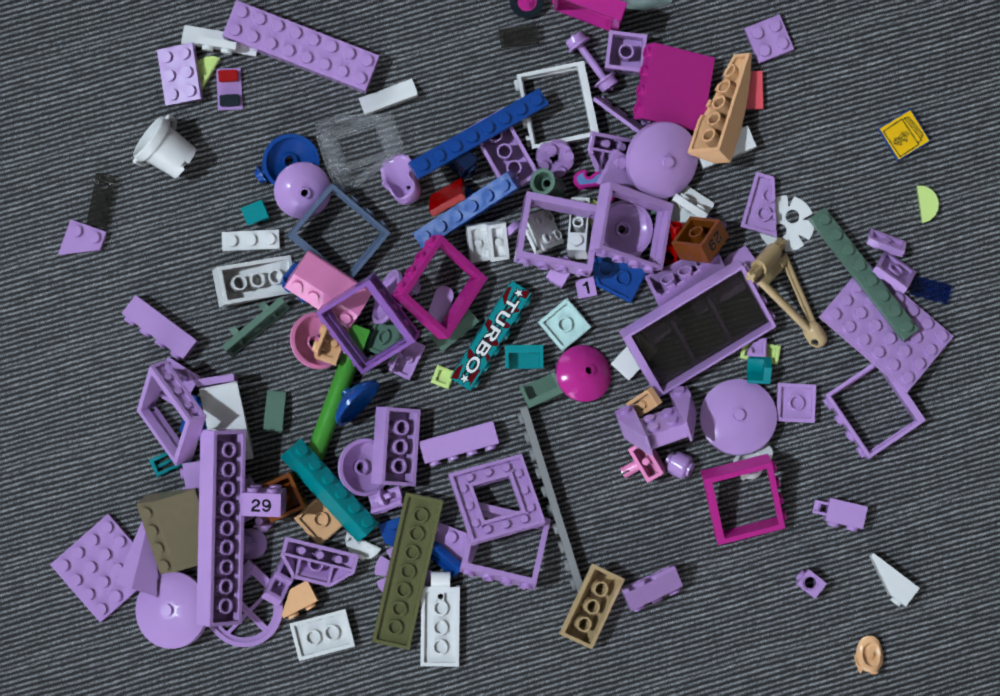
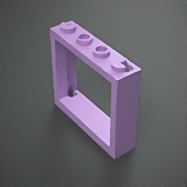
M612 181L600 184L589 251L596 253L598 257L612 258V261L616 263H626L630 268H641L645 273L654 274L655 271L663 270L674 204ZM611 197L657 212L649 261L603 245Z
M527 191L523 200L513 262L521 263L523 266H537L541 270H556L560 274L572 273L577 277H589L593 270L594 252L588 250L587 263L585 264L525 252L523 247L530 206L593 219L594 223L596 205Z
M167 360L152 364L148 370L137 412L175 466L192 461L206 414ZM160 389L164 391L185 421L180 439L156 407Z
M872 363L823 395L825 398L823 402L829 410L832 409L836 414L834 416L839 426L843 425L847 430L845 435L850 442H855L857 445L856 451L859 456L870 459L926 421L909 394L882 373L914 421L868 451L833 399V396L876 368Z
M478 502L483 517L495 518L516 512L515 510ZM545 518L546 524L535 528L542 530L532 578L467 563L471 550L469 537H467L459 572L468 575V577L479 576L489 582H493V580L500 581L505 586H512L513 584L520 586L523 590H535L551 519Z

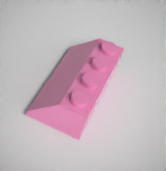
M308 250L288 277L284 288L319 310L323 304L358 282ZM364 287L331 308V311L340 323L349 329L360 315L372 294L367 287Z

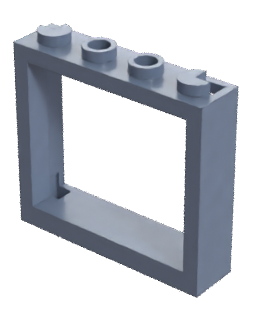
M329 183L286 236L305 252L310 250L330 263L296 233L327 196L333 192L380 232L346 273L351 278H354L389 236L390 232L387 230L389 227L382 220L377 222L373 218L374 214L369 209L365 208L363 210L358 206L360 202L355 197L345 195L343 193L345 189L338 183L335 185Z

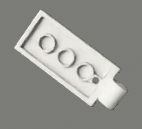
M431 571V586L424 585L421 597L420 666L459 667L460 585L450 587L451 572ZM443 594V599H439L438 595Z

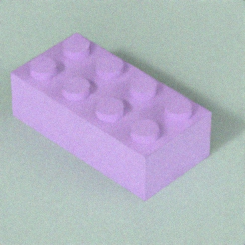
M513 126L478 146L496 178L512 171L522 187L530 183L531 176L537 168Z
M376 407L371 484L416 487L420 409Z

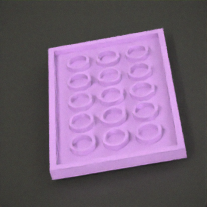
M852 277L819 318L907 393L954 336L901 291L895 290L891 284L881 279L919 328L918 331L902 342Z

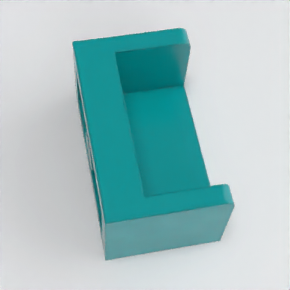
M505 345V369L544 368L543 345Z

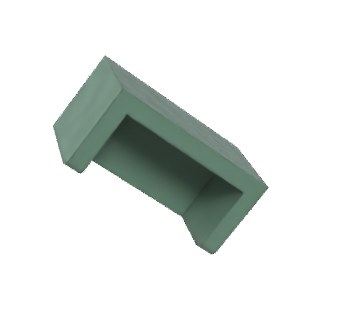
M555 372L519 387L528 409L564 393L558 385Z

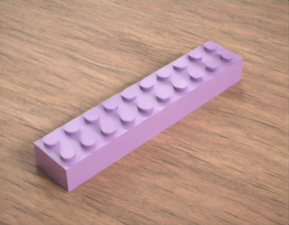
M202 429L200 434L197 625L217 627L242 624L244 552L242 492L245 490L246 430Z

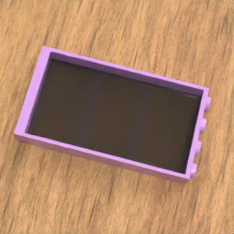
M738 259L618 331L648 384L654 388L659 397L777 327L773 321L776 319L771 309L767 310L765 305L768 303L763 294L759 295L757 291L759 289L757 282L746 280V273L750 270L746 263L742 264Z

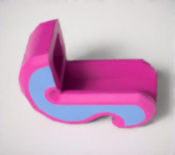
M581 170L574 175L573 184L578 190L600 188V184L596 182L601 172H595L588 177L587 170ZM611 197V203L616 199L615 197Z

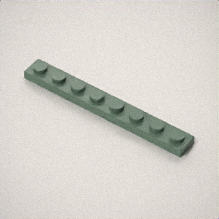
M826 208L812 216L809 222L903 342L918 331L919 328L881 279L872 272L871 266Z

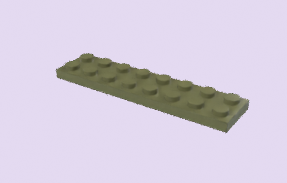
M405 492L372 637V642L410 650L443 499Z

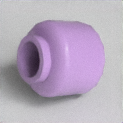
M675 451L672 455L669 454L665 460L667 472L680 479H684L686 476L689 477L695 466L693 458L681 451Z

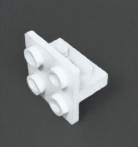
M687 185L680 193H676L670 202L674 204L671 221H679L683 227L690 216L706 218L714 203Z
M545 209L529 214L526 236L535 254H541L564 243L562 233L558 230L550 210Z

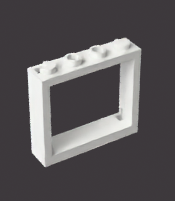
M584 61L516 74L517 80H514L515 91H519L522 98L526 96L525 81L577 71L590 132L560 138V140L568 144L589 140L591 131L599 132ZM530 116L523 120L522 124L523 129L527 128L528 136H525L527 147H531L532 151H536L544 142L536 143Z

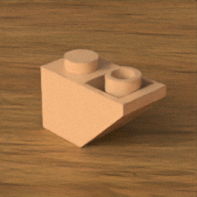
M304 581L289 590L282 612L283 618L288 616L290 620L299 615V610L305 608L307 611L317 606L315 602L319 599L310 582Z

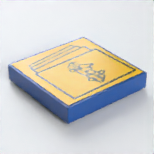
M911 109L877 129L897 162L930 142Z

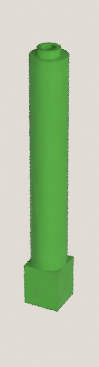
M352 324L349 335L364 353L371 330ZM344 353L341 355L308 445L320 460H324L337 425L335 414L337 405L342 398L341 394L346 388L351 386L357 367L353 366L348 355Z

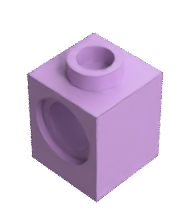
M809 569L801 570L795 578L797 580L795 584L814 599H816L827 584ZM808 577L814 579V585L811 588L805 586V580Z

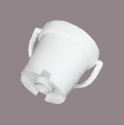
M168 114L166 117L160 116L143 134L133 152V163L138 166H145L150 163L171 177L177 178L185 170L183 167L186 163L189 164L192 160L196 148L176 131L177 120Z

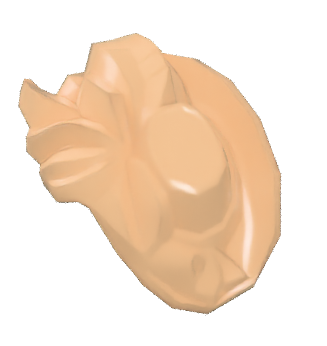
M874 636L863 637L857 645L854 659L860 674L863 670L870 674H878V670L882 666V647L879 640Z

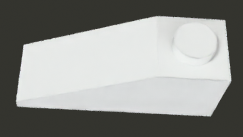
M870 553V560L887 594L892 597L890 601L898 607L900 605L906 607L920 588L876 554Z

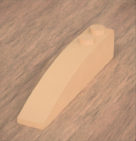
M751 53L733 55L723 73V81L717 84L714 89L716 93L713 99H709L706 104L707 110L697 120L687 152L689 155L715 164L731 163L746 111L751 75Z

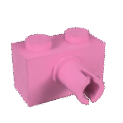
M635 445L628 449L634 461L620 467L621 473L625 472L623 474L625 478L641 471L647 483L663 475L667 470L656 449H652L653 455L650 456Z

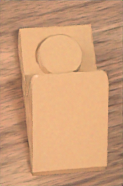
M650 387L627 402L626 405H633L639 418L661 404L662 400L654 388Z

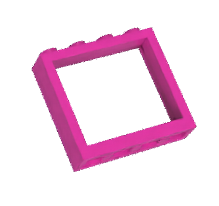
M552 0V4H554L553 10L606 31H619L627 3L621 0Z
M432 235L425 241L423 249L416 254L413 264L406 269L405 276L396 285L397 288L392 296L438 339H449L488 278L442 235ZM439 248L470 277L441 323L409 295Z
M769 454L701 470L714 536L718 545L785 529L784 521L787 520L785 510L781 508V504H784L782 494L778 493L777 489L780 488L778 476L775 477L774 471H777L775 460L771 461ZM767 469L776 517L723 530L713 483Z

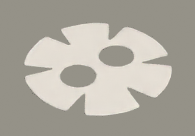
M787 195L776 197V224H783L786 227V234L781 237L782 240L786 239L787 241L785 243V252L797 250L804 246L799 235L809 240L813 234V225L809 220H803L810 216L812 211L804 201L797 197H793L790 206H788ZM795 210L799 213V220L796 223H789L786 220L788 211ZM760 233L761 238L767 245L774 243L779 238Z

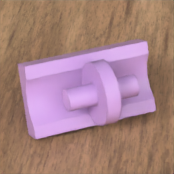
M400 486L385 491L380 489L376 494L368 496L371 505L370 511L373 516L379 513H386L388 510L397 507L401 508L404 501Z

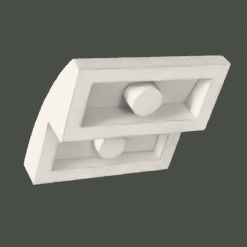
M483 222L465 225L468 256L471 263L510 259L506 222Z

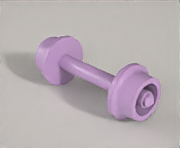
M581 31L571 34L570 39L566 41V45L569 48L568 52L573 53L578 49L600 79L594 85L595 88H598L602 93L608 90L613 91L614 86L618 83L615 77L616 73L613 71L606 75L589 53L584 44L589 41L590 37H586Z

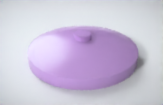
M667 121L653 122L639 130L628 146L625 159L626 172L632 185L639 192L660 199L672 197L686 188L695 174L698 157L687 153L692 139L691 134L682 126Z
M731 379L715 386L706 395L700 410V425L705 438L717 450L734 456L749 455L763 448L773 436L777 424L776 406L769 393L760 385L747 383V380Z
M179 571L159 573V579L157 580L158 597L143 592L138 594L135 607L138 626L143 635L151 643L167 649L186 647L195 642L206 628V626L196 624L197 580L191 575Z

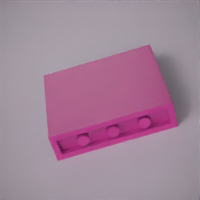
M655 42L646 44L643 50V65L639 71L640 82L636 89L637 100L633 107V119L651 122H672L682 126L689 133H694L700 115H704L707 109L706 104L710 92L715 58Z

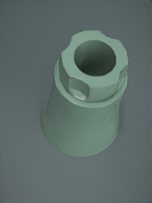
M548 169L536 170L530 179L531 189L535 193L560 197L565 192V183Z

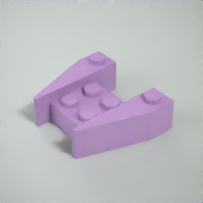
M687 385L678 386L669 391L673 404L672 408H665L661 412L648 414L641 419L638 418L633 405L622 406L614 412L624 439L650 456L653 455L652 449L688 437L690 442L693 441L697 411Z

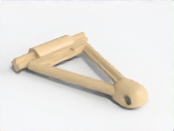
M779 237L774 243L768 244L751 263V269L746 273V280L754 282L760 276L761 278L757 281V284L802 328L809 344L815 348H821L827 343V334L814 318L787 253L782 254L787 241ZM783 268L787 273L806 320L770 285ZM813 339L818 341L817 345L812 342Z

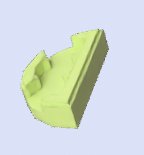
M208 56L198 60L202 90L218 65L219 57Z
M916 186L921 222L923 224L930 221L936 215L939 209V201L932 189L926 186Z

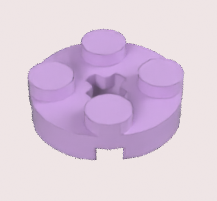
M553 139L546 144L544 142L536 151L535 157L538 169H548L557 177H563L574 163V154L570 145L560 139ZM558 155L559 159L556 161H552L550 158L551 156Z

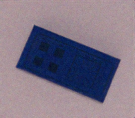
M914 276L909 295L947 304L952 286Z

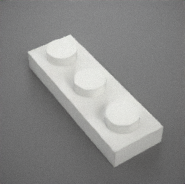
M279 229L222 232L223 252L280 249Z

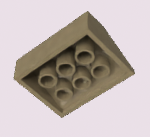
M197 488L145 495L136 505L159 573L178 572L198 566L199 494Z

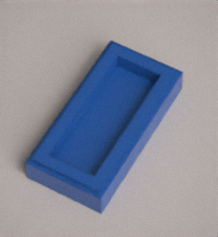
M435 540L430 559L444 571L451 572V576L455 578L460 571L461 561Z

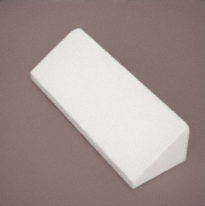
M409 79L359 98L364 115L368 116L419 96L413 80Z

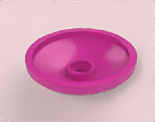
M577 345L569 348L560 356L556 365V379L561 390L569 398L578 402H591L600 398L607 391L611 381V369L607 359L600 351L591 346ZM586 368L590 370V374L586 372Z

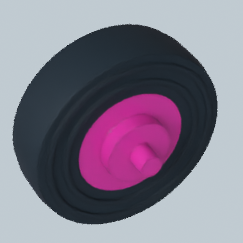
M509 0L512 11L517 16L531 18L542 10L544 0Z

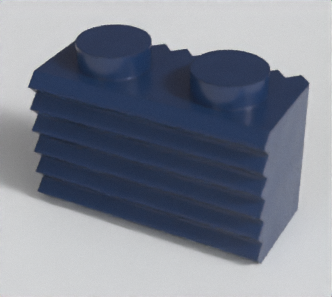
M470 150L449 162L446 166H449V169H452L454 174H457V177H466L468 179L478 167L476 163L479 158Z

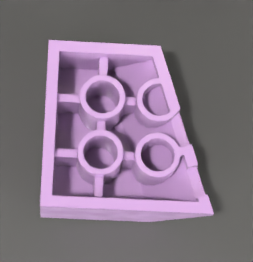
M670 565L624 586L620 590L629 610L637 612L645 608L647 603L652 602L654 604L663 600L662 596L668 593L671 596L680 592L679 588L683 587L675 566Z

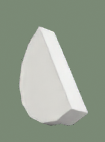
M349 532L346 534L345 542L347 549L351 553L358 554L359 559H371L382 549L363 539L357 542Z

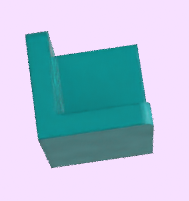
M262 199L240 208L248 226L259 221L265 222L270 220Z
M748 357L747 383L770 384L772 373L771 357Z

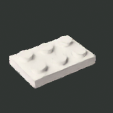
M346 609L290 623L299 661L355 647Z

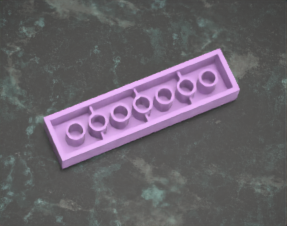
M237 0L222 35L225 40L237 42L238 45L364 94L367 93L380 59L377 54Z

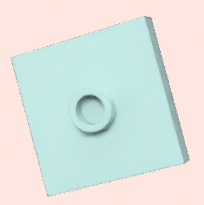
M568 298L538 321V324L562 352L591 328V325Z

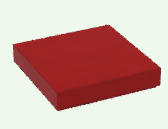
M463 178L456 180L429 196V212L432 216H436L465 200L466 183Z

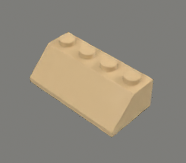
M591 564L559 634L593 649L625 579L595 564Z

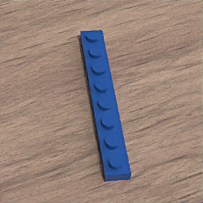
M538 88L411 160L408 165L416 178L420 180L546 108L549 103Z

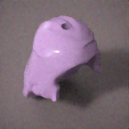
M403 153L396 154L383 162L380 168L383 180L381 184L389 190L399 204L409 205L420 198L422 188L420 187L419 180L408 165L411 161L409 155Z

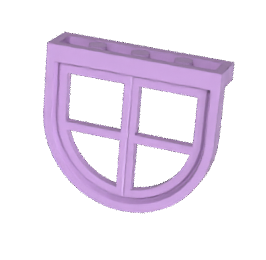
M249 559L243 565V584L253 575L266 588L270 578ZM260 597L250 608L242 601V611L244 612L242 621L248 616L262 630L261 633L255 636L239 637L231 634L238 625H233L228 631L222 626L209 628L221 640L233 646L251 647L261 644L269 639L278 629L284 609L283 601L278 607L273 604V616L268 626L253 612L264 600Z

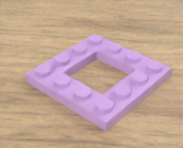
M522 454L448 474L471 546L546 524ZM509 479L520 511L484 520L474 488Z

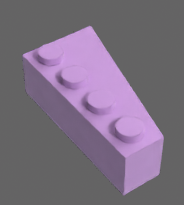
M718 252L711 263L679 260L664 267L663 270L655 271L654 274L644 277L659 307L721 270L725 265Z

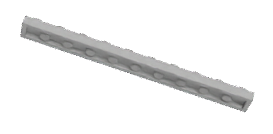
M526 406L520 408L521 413H517L520 424H524L526 428L523 434L526 443L530 442L532 447L529 450L532 461L536 460L538 468H535L537 479H542L544 485L540 488L543 498L547 497L549 505H546L549 516L553 515L555 523L552 524L555 535L559 534L561 539L558 542L560 552H565L567 560H564L566 571H571L572 578L569 579L572 590L576 589L578 593L583 582L528 407Z

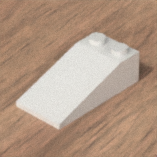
M291 255L220 266L213 269L212 274L219 308L293 294L286 291L280 283L281 278L292 265Z
M238 382L200 388L199 392L203 411L206 414L207 429L233 428L246 430V460L253 459V445Z

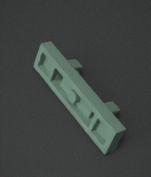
M281 297L270 306L265 301L258 306L263 312L241 330L235 325L229 330L233 337L224 343L222 347L231 357L236 355L291 309Z

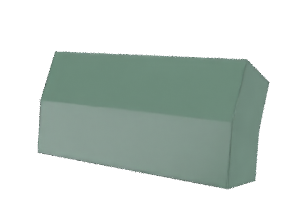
M468 308L449 339H438L431 332L427 334L443 352L475 326L479 320Z

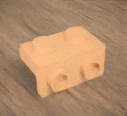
M322 324L319 330L320 338L315 340L312 347L314 359L336 366L342 353L341 346L336 339L331 337L327 327Z

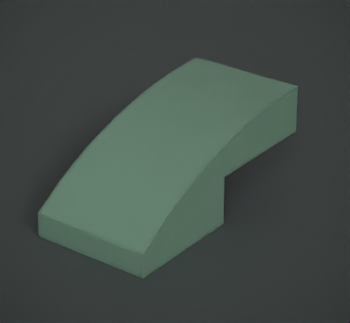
M267 390L264 432L283 433L286 392Z

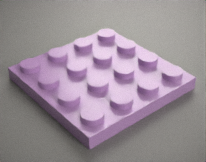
M110 514L102 518L50 564L100 623L137 591L115 584L133 541Z

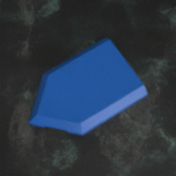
M609 257L594 258L592 272L597 287L631 303L646 275L643 269L630 268L627 266L628 264L613 262L612 258Z

